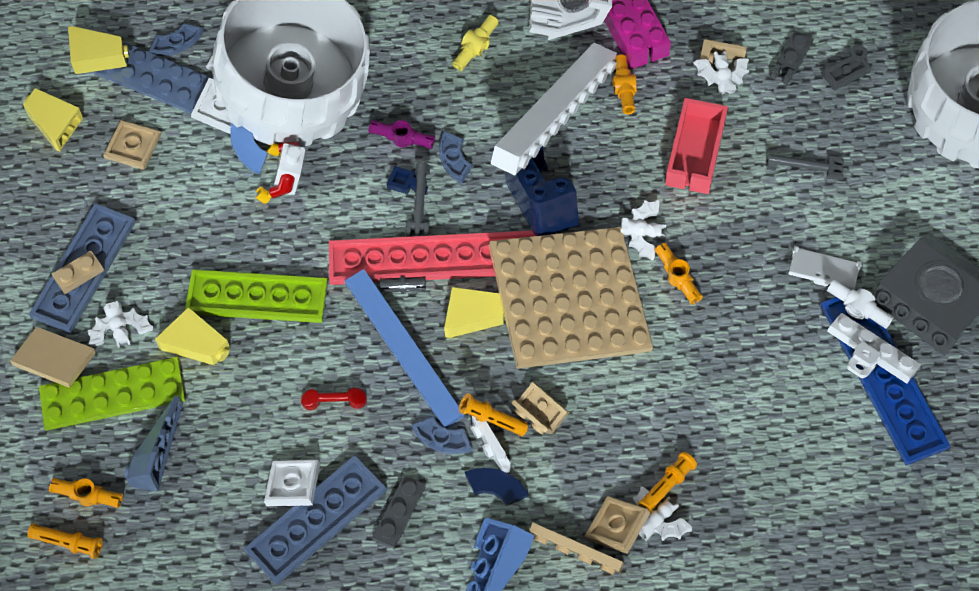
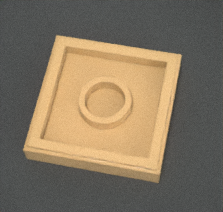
M120 120L103 156L105 159L145 170L162 133L155 129Z
M607 496L585 537L591 542L628 554L650 512L647 508Z

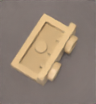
M535 382L530 384L518 400L514 399L511 402L516 407L514 411L523 419H530L533 422L531 426L540 434L544 432L552 434L570 413Z

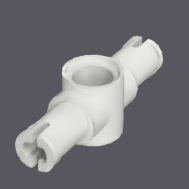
M836 279L828 287L827 292L842 300L846 306V312L853 318L859 320L870 318L885 329L892 322L894 317L877 307L875 297L869 291L862 288L851 290Z

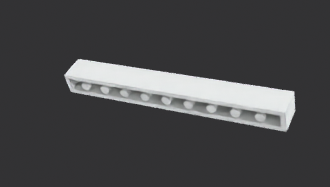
M593 43L495 145L491 164L513 175H516L521 168L525 169L529 160L532 157L535 158L540 148L547 145L550 137L558 133L560 126L568 122L570 115L577 112L581 103L585 104L589 95L595 93L598 85L605 82L607 75L614 72L617 62H615L617 53Z

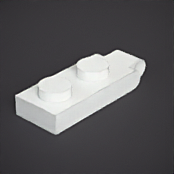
M472 416L473 425L470 426L477 439H482L484 443L482 448L488 458L493 457L500 470L509 473L511 470L510 461L486 421L479 422L476 420V417Z

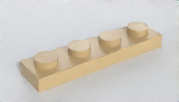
M532 523L529 532L535 535L534 541L546 545L547 542L555 544V550L566 555L569 552H573L579 555L578 560L591 565L592 561L601 565L600 570L611 575H614L615 571L621 573L624 567L622 561L536 523Z

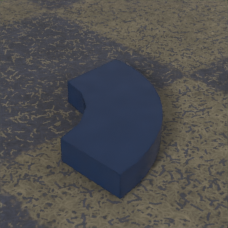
M477 468L465 472L474 495L482 493L493 494L500 498L506 506L528 497V492L516 478L501 470Z

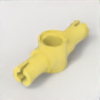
M489 15L480 28H476L474 31L469 30L465 34L461 43L462 51L452 62L454 68L462 72L472 58H475L477 55L481 57L484 49H488L490 44L489 36L499 24L496 17Z

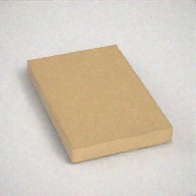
M36 327L10 362L12 366L70 388L96 353L94 348Z

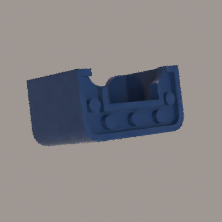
M543 146L540 148L537 156L529 160L526 168H521L516 175L505 171L507 186L536 236L556 234L579 225L577 194L572 182L562 177L545 182L541 175L542 171L548 170L544 159Z

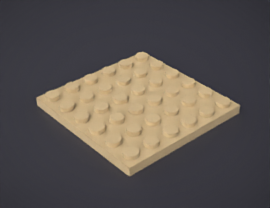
M621 227L489 242V251L517 369L652 351L653 345L623 233H621Z

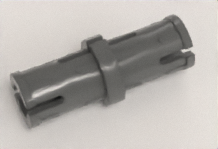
M400 276V278L393 279L380 278V293L401 292V294H406L409 291H426L425 277L405 278V276Z

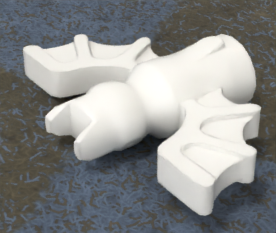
M717 51L714 52V64L717 71L711 67L707 59H699L693 62L698 69L697 75L704 77L708 82V86L713 83L718 84L719 95H723L725 92L729 94L734 93L736 85L733 83L742 84L743 76L749 73L747 69L749 59L747 58L734 61L733 70L731 71L728 68L729 63L726 51H723L722 55H719Z
M645 200L640 208L632 209L633 219L622 218L621 233L625 236H631L628 246L637 250L638 257H647L651 260H654L655 245L646 242L643 239L644 236L665 238L661 231L666 228V225L649 224L644 221V219L650 216H657L659 200L654 202H647Z
M120 302L108 303L104 307L106 317L102 319L96 317L95 326L88 330V335H90L89 347L102 345L108 329L114 332L113 338L116 340L118 348H120V344L124 343L131 345L128 337L129 333L125 329L127 324L132 325L139 334L152 331L153 326L149 324L147 315L141 316L137 314L134 308L129 312H123Z
M643 486L640 487L639 494L633 497V501L637 506L638 502L649 492ZM667 497L663 503H660L657 509L652 510L639 533L645 541L653 533H658L662 541H664L667 537L681 539L684 533L692 531V526L682 518L670 523L664 522L679 507V504L673 505L669 502L670 497Z

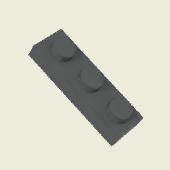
M405 475L403 476L372 537L373 541L395 550L426 488V484Z

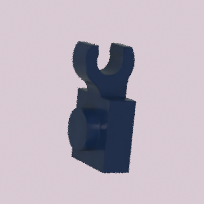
M394 166L386 183L387 189L408 194L410 189L416 192L417 178H415V172ZM425 185V195H426L427 190H428V187Z

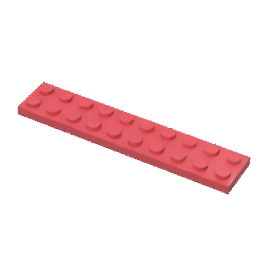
M532 231L333 240L329 241L330 285L345 284L346 279L363 269L373 283H380V278L393 279L400 278V276H405V278L425 277L426 280L495 277L488 246L489 242L533 237L536 235Z

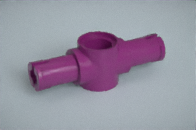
M372 119L369 125V133L387 137V140L393 141L398 147L413 146L415 144L432 149L435 143L434 135L418 132L417 129L411 128L410 124L405 120L386 124Z

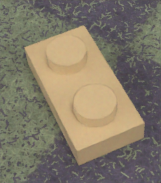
M89 251L52 273V276L62 292L67 294L102 273L104 269L93 252Z

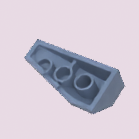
M179 396L173 397L134 454L131 465H127L125 479L130 487L159 491L183 406Z

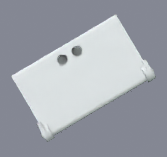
M794 246L789 275L813 280L815 284L823 286L830 285L836 279L849 289H855L862 262H854Z

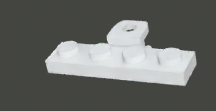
M843 313L836 318L827 331L855 349L847 369L860 378H866L878 364L905 383H908L921 366L920 363ZM856 365H861L864 369L860 370Z

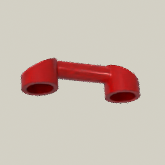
M351 388L348 392L318 393L315 389H309L301 397L302 406L306 410L316 409L320 402L348 401L349 405L355 409L362 408L367 403V396L360 388Z

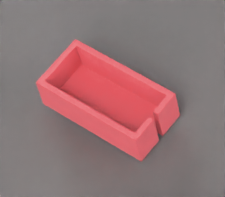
M684 98L667 169L665 186L684 190L685 186H689V191L709 194L728 106Z

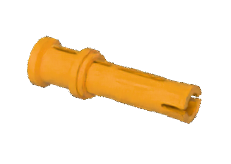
M465 394L459 404V412L461 414L472 415L479 422H491L521 437L527 432V422L492 408L489 402H481L475 399L472 394Z
M681 452L676 462L666 468L665 475L638 502V506L647 508L651 513L653 508L676 484L684 482L685 476L690 470L696 469L697 462L690 454Z
M35 523L30 525L27 533L30 539L69 548L74 554L84 553L90 555L93 559L98 558L103 546V540L100 537L94 539L84 536L81 532L71 534Z

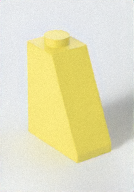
M74 26L68 27L70 59L75 74L127 67L126 58L130 57L128 45L123 44L120 36Z
M36 88L26 97L23 104L27 115L59 152L83 120L79 107Z
M452 287L444 327L445 337L452 338L503 325L505 316L500 294Z
M189 307L155 338L159 349L211 365L225 360L231 350L228 340Z

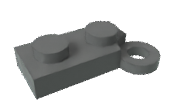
M855 45L850 50V57L823 70L822 76L834 91L870 73L871 66L865 60L868 54L867 49L862 45ZM860 51L862 55L858 56L855 52Z

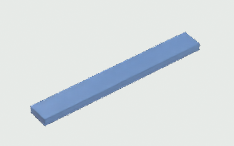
M363 269L346 279V286L441 425L447 428L462 419L464 414L459 412V406L366 271Z

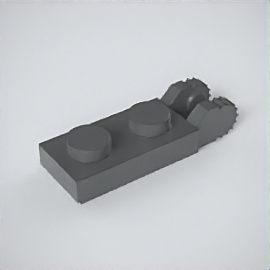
M794 31L776 62L771 78L775 80L779 76L781 69H784L788 72L783 78V83L788 85L792 76L797 73L814 39Z

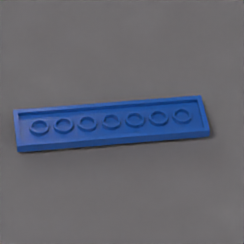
M835 297L821 303V309L830 325L843 313L897 348L887 329L870 318H863L861 320L853 318L846 312V306L839 298ZM838 339L850 361L855 349ZM878 364L866 378L858 376L905 466L949 449L950 444L913 377L908 383H905ZM856 365L858 369H864L861 365Z

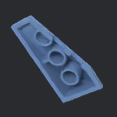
M485 517L474 547L480 549L478 561H472L471 570H474L475 578L474 581L467 585L466 591H502L526 559L535 535L515 525Z

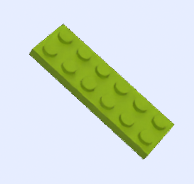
M192 270L185 310L189 307L197 315L323 323L328 279Z
M178 357L79 377L70 388L56 382L39 386L43 423L46 431L169 405L174 396H179L181 402L185 401Z

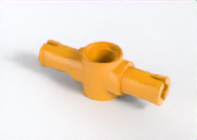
M617 55L615 58V62H617L616 72L613 76L614 95H618V98L621 99L623 113L629 115L635 112L633 97L637 93L636 76L631 74V71L628 69L626 56Z
M662 243L663 248L661 245L657 246L654 251L664 264L669 283L684 293L690 305H694L695 301L697 303L701 301L703 296L693 283L688 263L675 257L667 243ZM681 272L683 275H676L674 273Z
M53 477L51 482L54 484L50 483L49 486L50 493L69 496V499L76 500L83 506L104 504L119 509L121 506L119 502L123 501V493L105 490L102 486L94 485L91 480L86 478L71 482ZM85 490H91L88 495L81 496Z

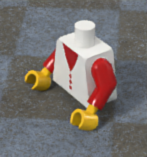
M295 141L281 142L279 144L274 142L268 150H265L273 156L280 154L274 186L269 191L263 187H259L256 190L259 195L255 198L264 204L268 203L271 197L276 198L286 194L295 195L305 154V148Z

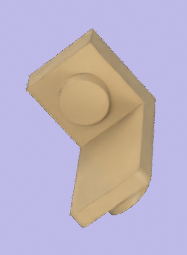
M704 39L700 59L709 60L712 66L715 51L719 55L726 51L727 59H745L747 47Z

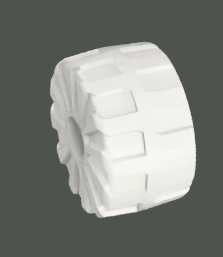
M346 0L232 1L223 13L221 27L217 33L213 50L215 94L217 99H222L228 110L227 118L237 128L243 126L253 133L256 140L269 145H273L275 141L282 143L295 141L301 147L310 146L315 139H328L344 128L347 117L352 116L356 112L368 76L370 42L369 37L365 34L362 17L355 7Z
M979 0L965 2L949 13L942 14L933 23L927 38L923 41L915 57L907 94V106L913 109L916 119L914 127L922 139L928 138L937 147V152L941 156L951 161L956 159L966 161L973 168H979Z

